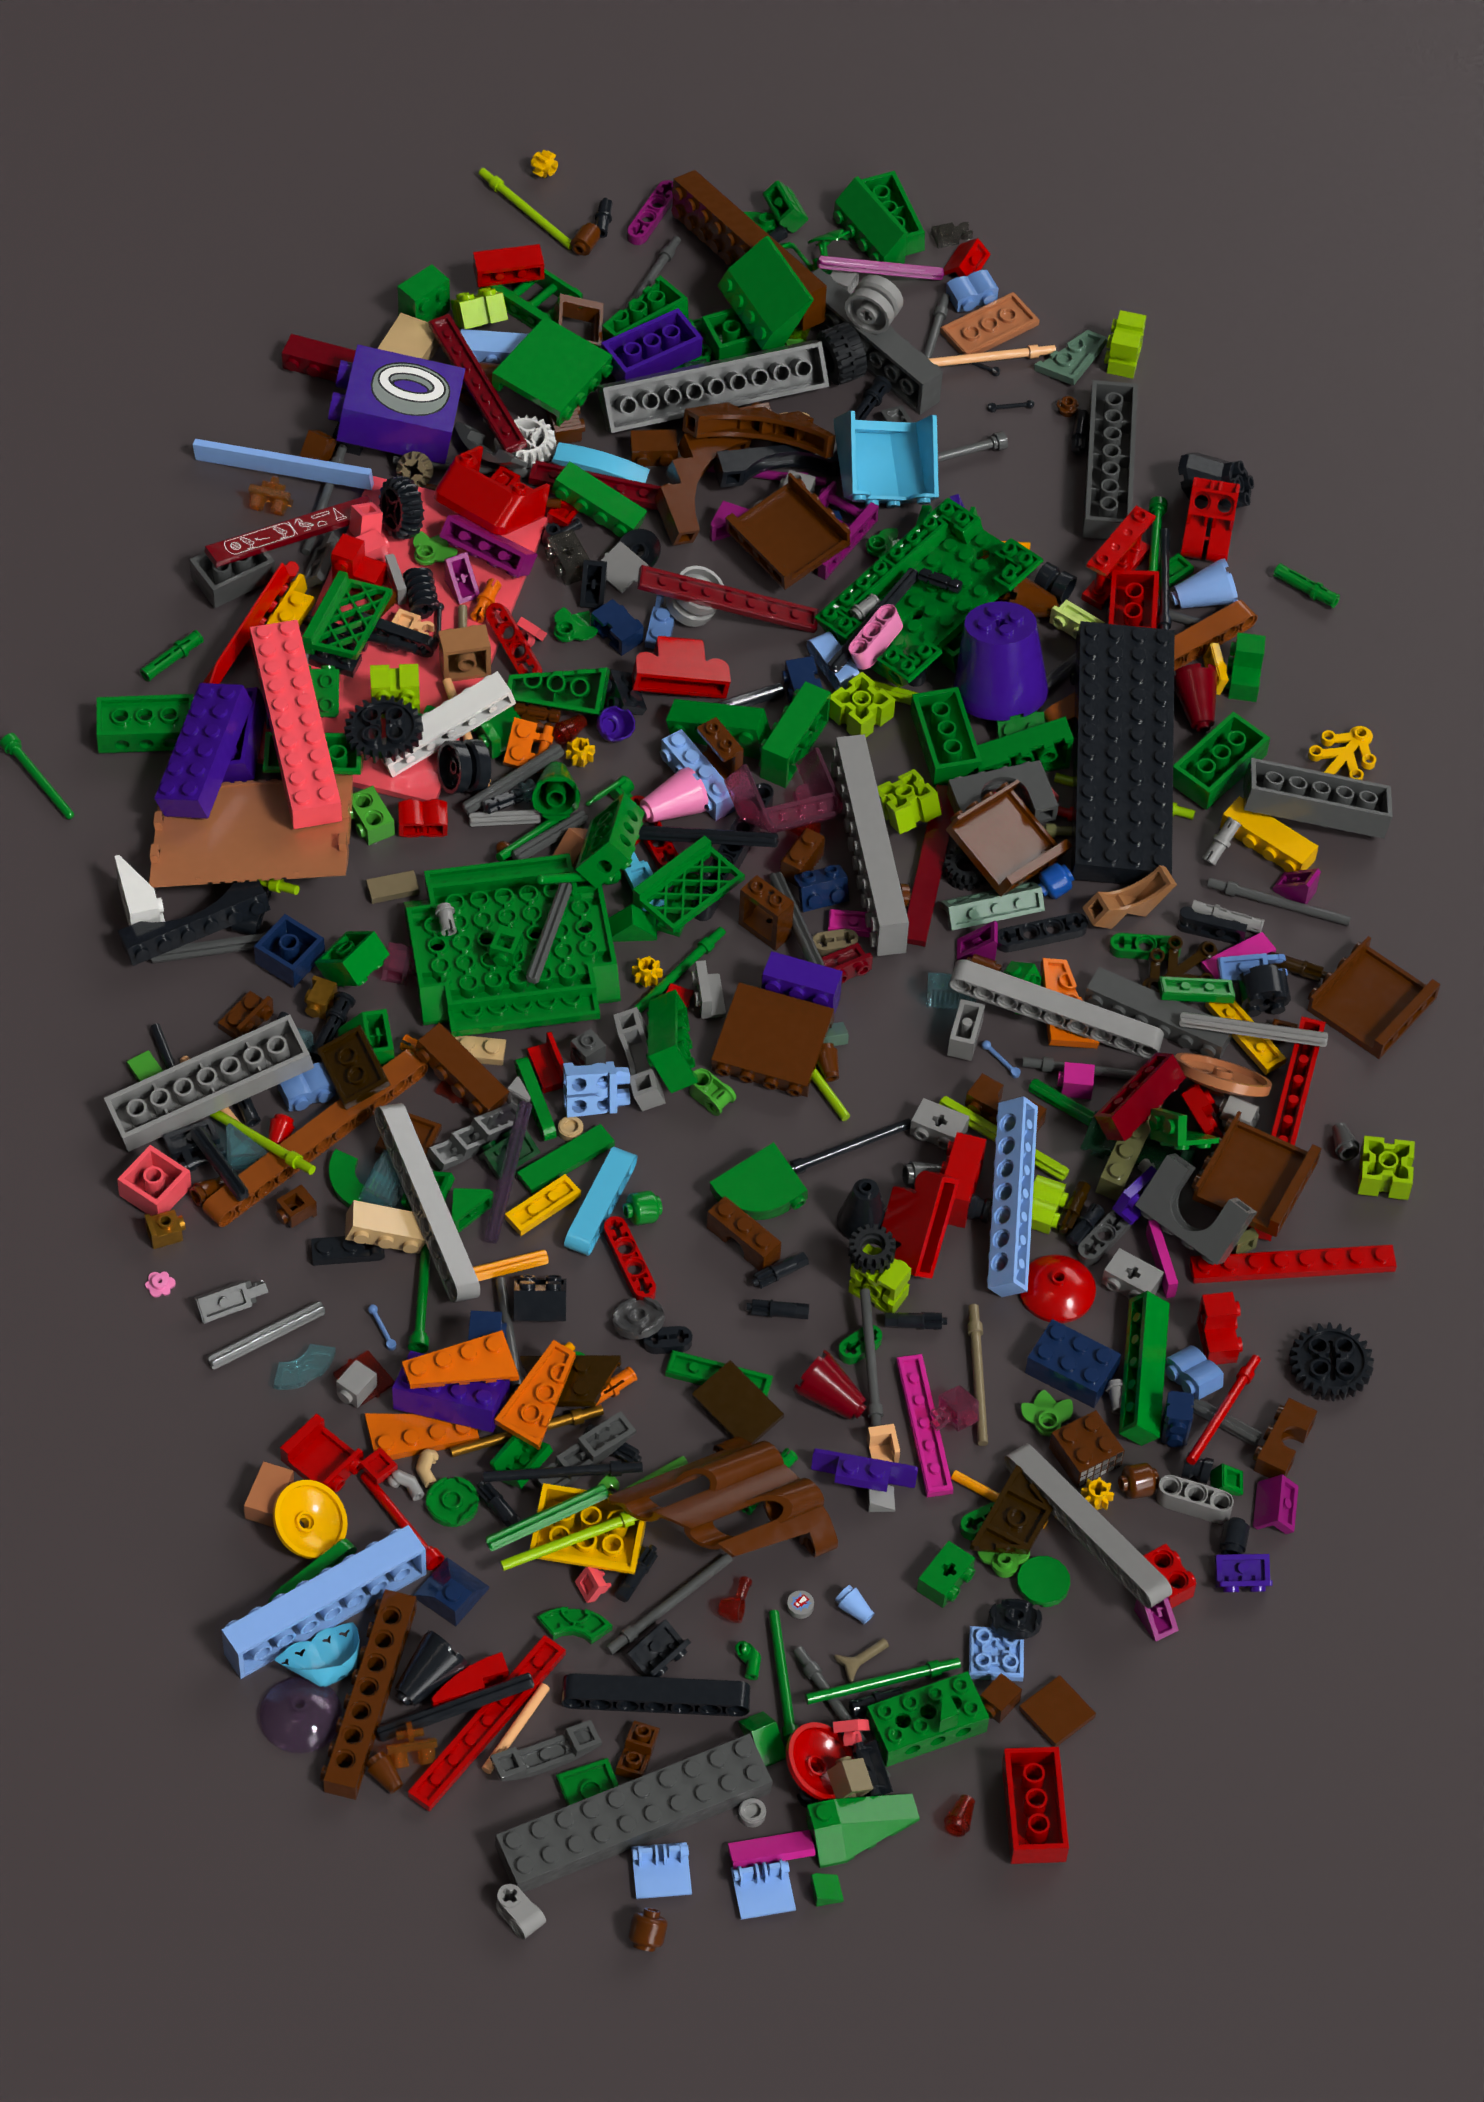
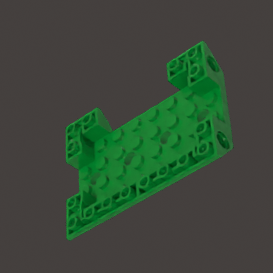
M946 498L814 618L825 632L833 634L842 647L863 622L852 617L850 613L854 604L858 605L871 593L875 594L881 601L909 568L916 569L918 574L920 570L926 568L932 570V573L935 571L951 577L952 580L955 578L962 581L961 592L955 594L949 592L948 589L943 590L929 585V582L926 584L917 580L895 605L902 620L903 628L870 668L900 688L914 680L943 653L941 649L963 630L965 618L972 609L985 603L994 602L1000 596L1012 591L1043 562V558L1012 538L1005 543L983 529L978 516L950 498ZM985 555L989 556L986 559H979L980 557ZM916 616H922L919 620H912Z

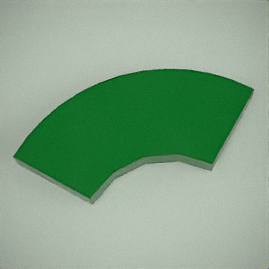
M335 1149L330 1159L329 1178L336 1197L349 1208L354 1200L363 1201L368 1193V1188L361 1184L355 1175L358 1159Z
M560 1607L537 1616V1622L553 1640L562 1636L574 1635L593 1644L613 1630V1625L608 1620L588 1609L580 1610Z

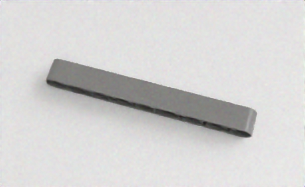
M958 960L955 963L949 983L954 991L1146 1059H1150L1156 1052H1160L1164 1032L1158 1027L968 960Z
M396 1103L376 1107L374 1112L376 1125L450 1301L455 1303L478 1298L480 1295L478 1278L404 1104Z
M1026 1443L1004 1456V1463L1009 1472L1012 1474L1016 1465L1020 1466L1023 1469L1022 1474L1029 1483H1034L1041 1497L1045 1498L1052 1506L1051 1514L1146 1608L1150 1609L1172 1595V1588L1168 1580L1030 1444Z

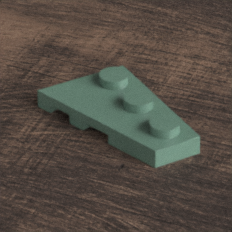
M1087 330L1068 342L1067 347L1061 351L1052 352L1050 358L1044 362L1040 360L1035 363L1034 370L1074 386L1107 345V337Z

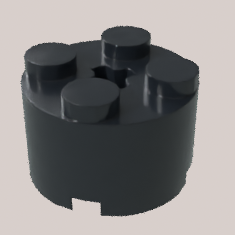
M1259 965L1249 968L1250 973L1246 975L1243 972L1238 975L1237 984L1242 1009L1246 1011L1249 1017H1255L1260 1015L1261 1012L1271 1011L1272 1014H1281L1286 1010L1285 1006L1291 1001L1284 968L1281 971L1278 970L1277 965Z

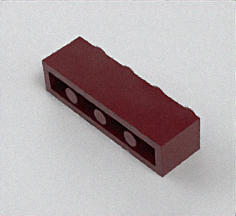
M291 334L282 351V366L290 371L336 383L341 360L353 363L356 350Z
M1156 1052L1094 1115L1108 1140H1128L1133 1135V1132L1148 1120V1117L1151 1115V1109L1159 1108L1164 1103V1100L1179 1088V1085L1186 1076L1174 1054Z

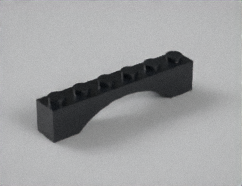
M836 439L833 457L824 458L796 446L778 445L717 451L714 462V470L720 488L743 486L757 474L781 467L806 468L821 472L830 477L841 476Z
M245 880V882L233 883L227 892L215 903L193 915L167 922L140 921L118 930V933L132 966H135L271 909L266 892L259 880L251 882Z

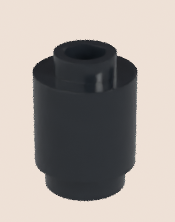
M1232 1517L1224 1522L1219 1545L1222 1555L1245 1553L1250 1526L1245 1523L1244 1519Z

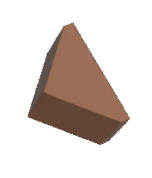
M568 828L553 855L570 854L572 867L575 869L587 829Z

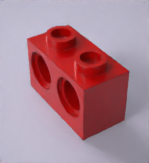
M1167 1543L1143 1555L1168 1580L1170 1585L1177 1584L1182 1587L1174 1588L1171 1586L1172 1595L1168 1597L1171 1608L1194 1596L1196 1588L1194 1575L1190 1571H1186L1181 1564L1178 1553L1175 1550H1171ZM1156 1564H1164L1166 1567L1161 1568L1158 1567Z

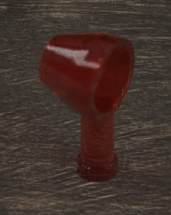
M746 1576L740 1577L736 1595L722 1598L719 1603V1616L734 1623H741L744 1617L745 1599L752 1585V1580Z

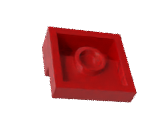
M1199 1084L1191 1085L1181 1095L1203 1133L1223 1138L1224 1136L1218 1127V1124L1221 1123L1217 1116L1220 1113L1219 1108L1208 1089L1203 1092Z

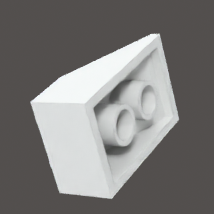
M120 855L114 856L118 887L128 925L130 926L140 921L165 922L161 897L156 898L154 888Z

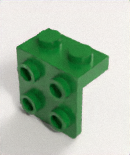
M308 665L320 716L337 717L339 714L340 670L335 669V666L323 665L321 669H311V666Z
M512 706L471 730L478 739H481L486 744L492 759L505 754L514 717L521 719Z
M1162 1108L1151 1109L1149 1120L1151 1139L1160 1141V1145L1174 1146V1149L1188 1150L1189 1145H1196L1197 1148H1211V1144L1219 1143V1137L1197 1131H1187V1115Z

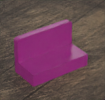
M1283 1474L1259 1481L1256 1490L1253 1527L1259 1530L1273 1525L1284 1534L1293 1533L1295 1530L1299 1486Z

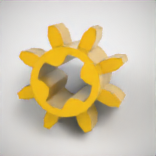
M544 149L542 153L536 152L531 160V166L535 168L533 173L544 178L547 175L552 176L558 168V162L554 160L556 154Z
M576 737L572 743L567 742L566 759H571L572 766L585 767L588 762L594 761L595 745H589L588 738Z
M648 956L637 959V966H632V975H635V983H640L647 988V986L658 984V978L663 977V969L660 968L659 960L655 961Z
M1101 1477L1093 1481L1088 1479L1086 1488L1081 1489V1495L1096 1510L1101 1508L1107 1510L1108 1501H1113L1114 1493L1109 1492L1111 1483H1106L1101 1480Z

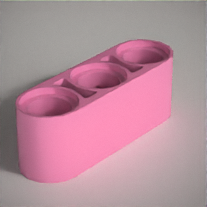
M885 604L881 606L850 643L848 650L858 669L865 670L872 667L877 661L876 659L883 654L902 630L903 623L894 605Z

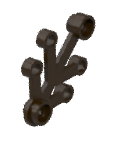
M1176 935L1169 938L1166 943L1168 949L1167 974L1162 977L1214 979L1210 973H1203L1201 976L1186 974L1187 971L1200 962L1217 955V947L1213 942H1202L1195 954L1178 965V954L1183 941ZM1171 942H1176L1178 947L1173 946ZM1154 948L1148 956L1150 975L1142 983V986L1152 989L1151 985L1155 986L1158 989L1156 991L1160 993L1158 986L1160 964L1165 958L1163 950ZM1205 948L1210 949L1211 953L1207 952ZM1153 954L1159 955L1160 959H1155Z

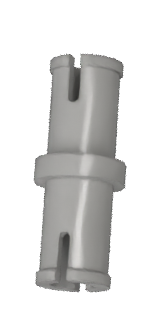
M1228 816L1219 833L1214 834V841L1202 858L1215 866L1224 850L1231 846L1230 841L1239 827H1241V824Z

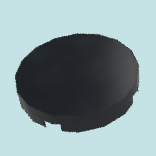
M1005 1599L997 1606L996 1603L992 1605L989 1611L988 1622L991 1629L1000 1636L1023 1640L1039 1633L1042 1627V1613L1039 1609L1038 1611L1034 1609L1033 1604L1028 1601Z

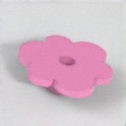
M152 1272L148 1276L149 1281L145 1283V1287L150 1290L152 1297L167 1296L171 1292L170 1289L176 1285L175 1279L169 1277L167 1272Z

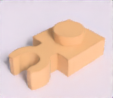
M400 608L392 620L393 623L427 635L429 633L425 632L426 630L434 632V624L432 622H421L420 615Z

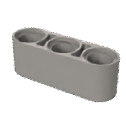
M1175 1475L1162 1477L1156 1494L1157 1503L1164 1508L1217 1524H1222L1229 1520L1234 1503L1232 1495L1224 1490ZM1164 1490H1171L1174 1493H1167ZM1190 1498H1197L1200 1501H1193ZM1221 1505L1225 1509H1219L1216 1506Z

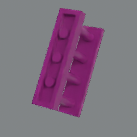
M832 481L827 488L824 487L820 491L818 497L821 503L826 508L831 503L853 515L856 519L852 524H846L851 532L850 545L818 567V577L824 580L830 576L878 521V505L870 502L865 509L857 508L836 496L837 483L835 481Z

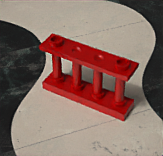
M1136 505L1086 564V567L1096 572V578L1082 593L1081 600L1100 610L1103 609L1110 600L1112 570H1135L1150 553V545L1141 541L1142 534L1156 519L1154 514Z

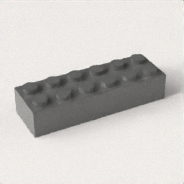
M1256 758L1250 759L1243 778L1244 810L1253 813H1261L1277 818H1285L1301 823H1310L1383 839L1393 818L1391 786Z

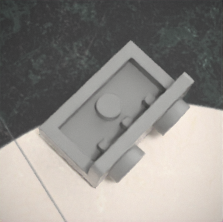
M706 960L696 961L695 971H691L692 986L697 988V992H694L695 1006L700 1007L701 1019L725 1017L726 1010L720 974H708Z

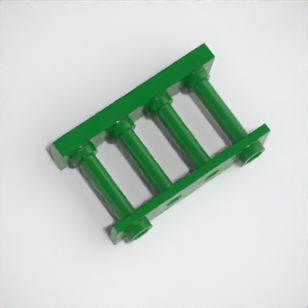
M544 269V279L522 282L513 291L504 287V284L479 287V289L491 287V289L495 288L497 292H502L507 313L531 329H534L545 316L553 320L554 307L547 313L537 308L552 294L557 297L560 294H565L583 299V293L577 288L567 284L546 269ZM535 283L545 288L530 302L520 297Z

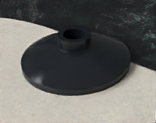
M634 529L620 539L637 556L639 552L644 551L640 558L649 567H653L659 560L661 544L653 532L647 529Z

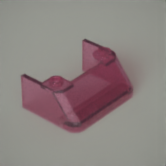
M819 747L814 748L795 763L804 784L799 785L794 790L793 802L765 808L747 764L742 765L726 778L724 783L739 817L745 822L768 832L777 833L833 819L843 810V804Z

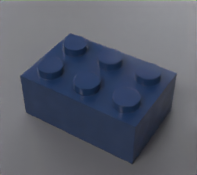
M1052 1319L1029 1354L1025 1373L1095 1408L1106 1390L1107 1383L1113 1379L1118 1371L1121 1354Z

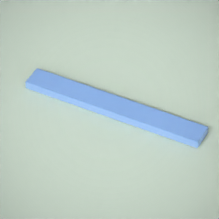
M195 439L193 443L195 459L198 461L372 490L374 485L372 469L201 439Z

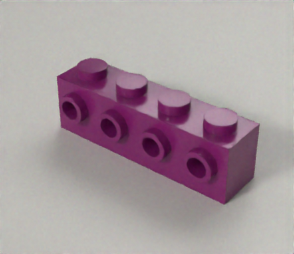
M448 515L439 536L447 540L449 545L467 550L469 555L476 558L481 557L487 560V564L496 568H502L507 571V574L516 578L530 574L538 555L501 535L487 531L461 515Z

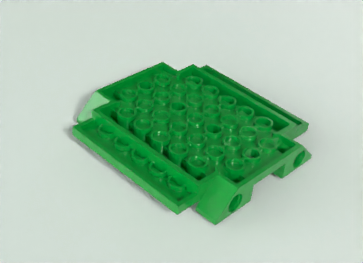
M570 854L424 871L428 899L403 902L409 942L412 945L416 969L417 990L423 1025L448 1023L449 1019L451 1034L454 1037L600 1019L599 1004L621 1001L618 966L602 885L596 889L588 881L571 882L572 891L540 980L537 984L526 981V973L539 938L534 939L529 935L534 932L541 934L559 883L540 885L536 882V878L538 875L574 872ZM441 903H450L455 910L453 917L457 932L450 936H447V931L445 936L441 934L439 918L435 915L436 907ZM499 924L523 931V947L520 949L514 965L507 964L504 967L496 965L490 959L489 947L491 944L485 945L480 942L485 938L493 940ZM586 926L589 927L591 931L583 933L580 932L578 929ZM435 944H440L444 948L435 951L431 947Z

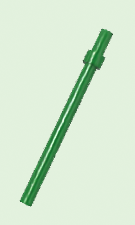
M718 927L709 937H704L697 944L698 947L633 1008L637 1007L639 1012L642 1013L649 1007V1000L660 996L668 989L670 983L673 984L704 954L710 953L715 948V944L726 934V931L722 927Z
M771 1610L768 1612L784 1721L782 1733L783 1739L788 1742L790 1735L798 1726L795 1725L779 1611Z
M958 1657L941 1662L933 1660L926 1662L924 1666L805 1694V1701L809 1705L925 1676L933 1678L941 1676L942 1672L961 1668V1662Z

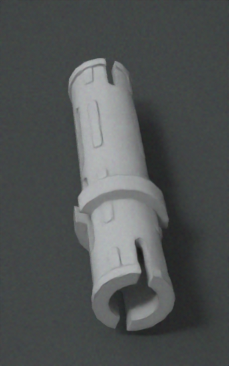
M1195 899L1192 904L1194 912L1248 924L1247 930L1259 934L1262 931L1265 919L1255 918L1243 913L1227 910L1220 907L1219 904L1211 905Z

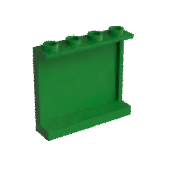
M545 316L492 372V385L497 391L506 386L557 416L556 425L560 426L565 420L571 418L578 406L584 404L591 391H596L601 380L611 374L613 370V355Z

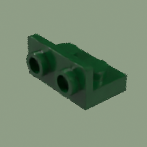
M514 1127L502 1135L504 1140L498 1144L493 1140L482 1147L484 1152L478 1158L480 1161L483 1159L486 1161L497 1180L541 1153L525 1127L518 1131Z

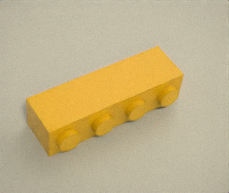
M1240 796L1222 815L1220 829L1223 827L1228 816L1241 824V827H1239L1233 837L1241 841L1246 847L1263 855L1265 859L1279 865L1286 872L1307 870L1316 860L1318 845L1270 815L1244 810V799Z

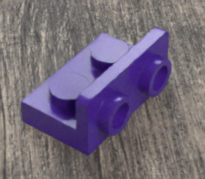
M1152 1165L1123 1191L1112 1208L1130 1225L1142 1216L1141 1210L1135 1204L1157 1172Z

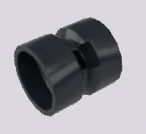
M1046 562L1038 571L1034 583L1056 596L1057 601L1063 604L1071 596L1077 583V577L1066 571L1060 573L1059 567Z

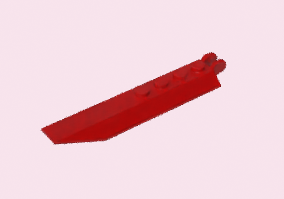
M288 561L286 565L284 563L280 564L203 683L220 684L243 647L247 646L249 648L251 645L250 627L265 624L267 619L263 616L266 612L272 613L278 604L274 599L277 595L279 597L283 596L289 587L288 585H290L300 568L296 562Z

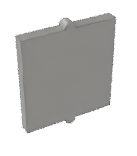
M621 541L609 553L606 552L605 557L601 560L607 561V581L621 593L633 582L638 581L637 578L641 565L648 566L647 563Z

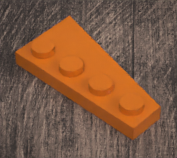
M1043 958L1040 963L1043 987L1082 1000V997H1079L1076 991L1077 985L1067 960ZM1047 1024L1049 1045L1098 1048L1099 1041Z
M503 1330L402 1361V1367L410 1389L441 1387L452 1383L466 1385L477 1381L491 1383L503 1379H510V1381L519 1380V1374Z
M553 1340L494 1419L495 1424L539 1450L576 1358V1352Z
M365 1413L373 1452L381 1447L393 1460L420 1455L425 1449L439 1451L479 1439L478 1430L475 1428L417 1414Z

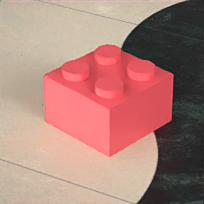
M151 1145L117 1179L119 1196L146 1214H150V1216L170 1211L192 1188L190 1170Z

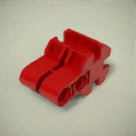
M1194 477L1181 549L1183 557L1201 560L1204 540H1209L1206 561L1216 562L1222 558H1225L1227 561L1240 484ZM1199 495H1204L1208 499V505L1203 509H1199L1195 505V499ZM1228 499L1230 501L1231 509L1228 512L1223 513L1218 509V502L1220 500ZM1210 517L1212 518L1210 537H1207L1205 534L1208 518Z

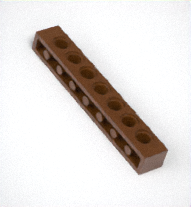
M385 1589L382 1599L378 1598L376 1601L374 1614H377L375 1622L370 1621L368 1626L367 1646L362 1645L359 1655V1661L362 1662L360 1668L354 1670L351 1685H354L352 1693L346 1694L344 1701L346 1712L344 1717L340 1716L336 1726L338 1736L336 1741H331L328 1751V1757L331 1758L328 1766L324 1765L321 1771L320 1781L324 1783L325 1793L354 1800L357 1799L367 1768L366 1762L370 1758L377 1736V1727L381 1724L416 1614V1596ZM388 1620H395V1621H397V1622L394 1623V1624H387V1623H385V1622L388 1621ZM381 1643L389 1644L385 1648L378 1647ZM373 1667L382 1668L381 1670L376 1672L370 1670ZM367 1690L374 1692L372 1695L362 1694L364 1691ZM359 1714L367 1716L364 1719L354 1718L356 1715ZM352 1738L359 1740L357 1743L354 1744L346 1742L347 1740ZM341 1763L351 1764V1766L347 1768L339 1767Z

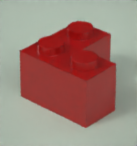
M342 534L331 553L332 581L338 571L348 573L349 579L383 586L387 579V563L365 556L364 540ZM351 588L353 591L362 592L360 589Z
M1233 1292L1202 1295L1196 1322L1203 1353L1208 1360L1213 1361L1216 1365L1237 1363L1239 1352L1243 1351L1242 1339L1237 1337L1236 1334L1238 1327L1237 1317H1240L1241 1309L1239 1301L1234 1299Z

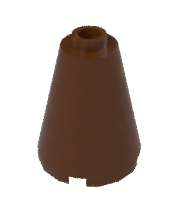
M1027 577L1012 591L994 601L1020 604L1029 609L1037 618H1050L1052 607H1058L1056 596Z

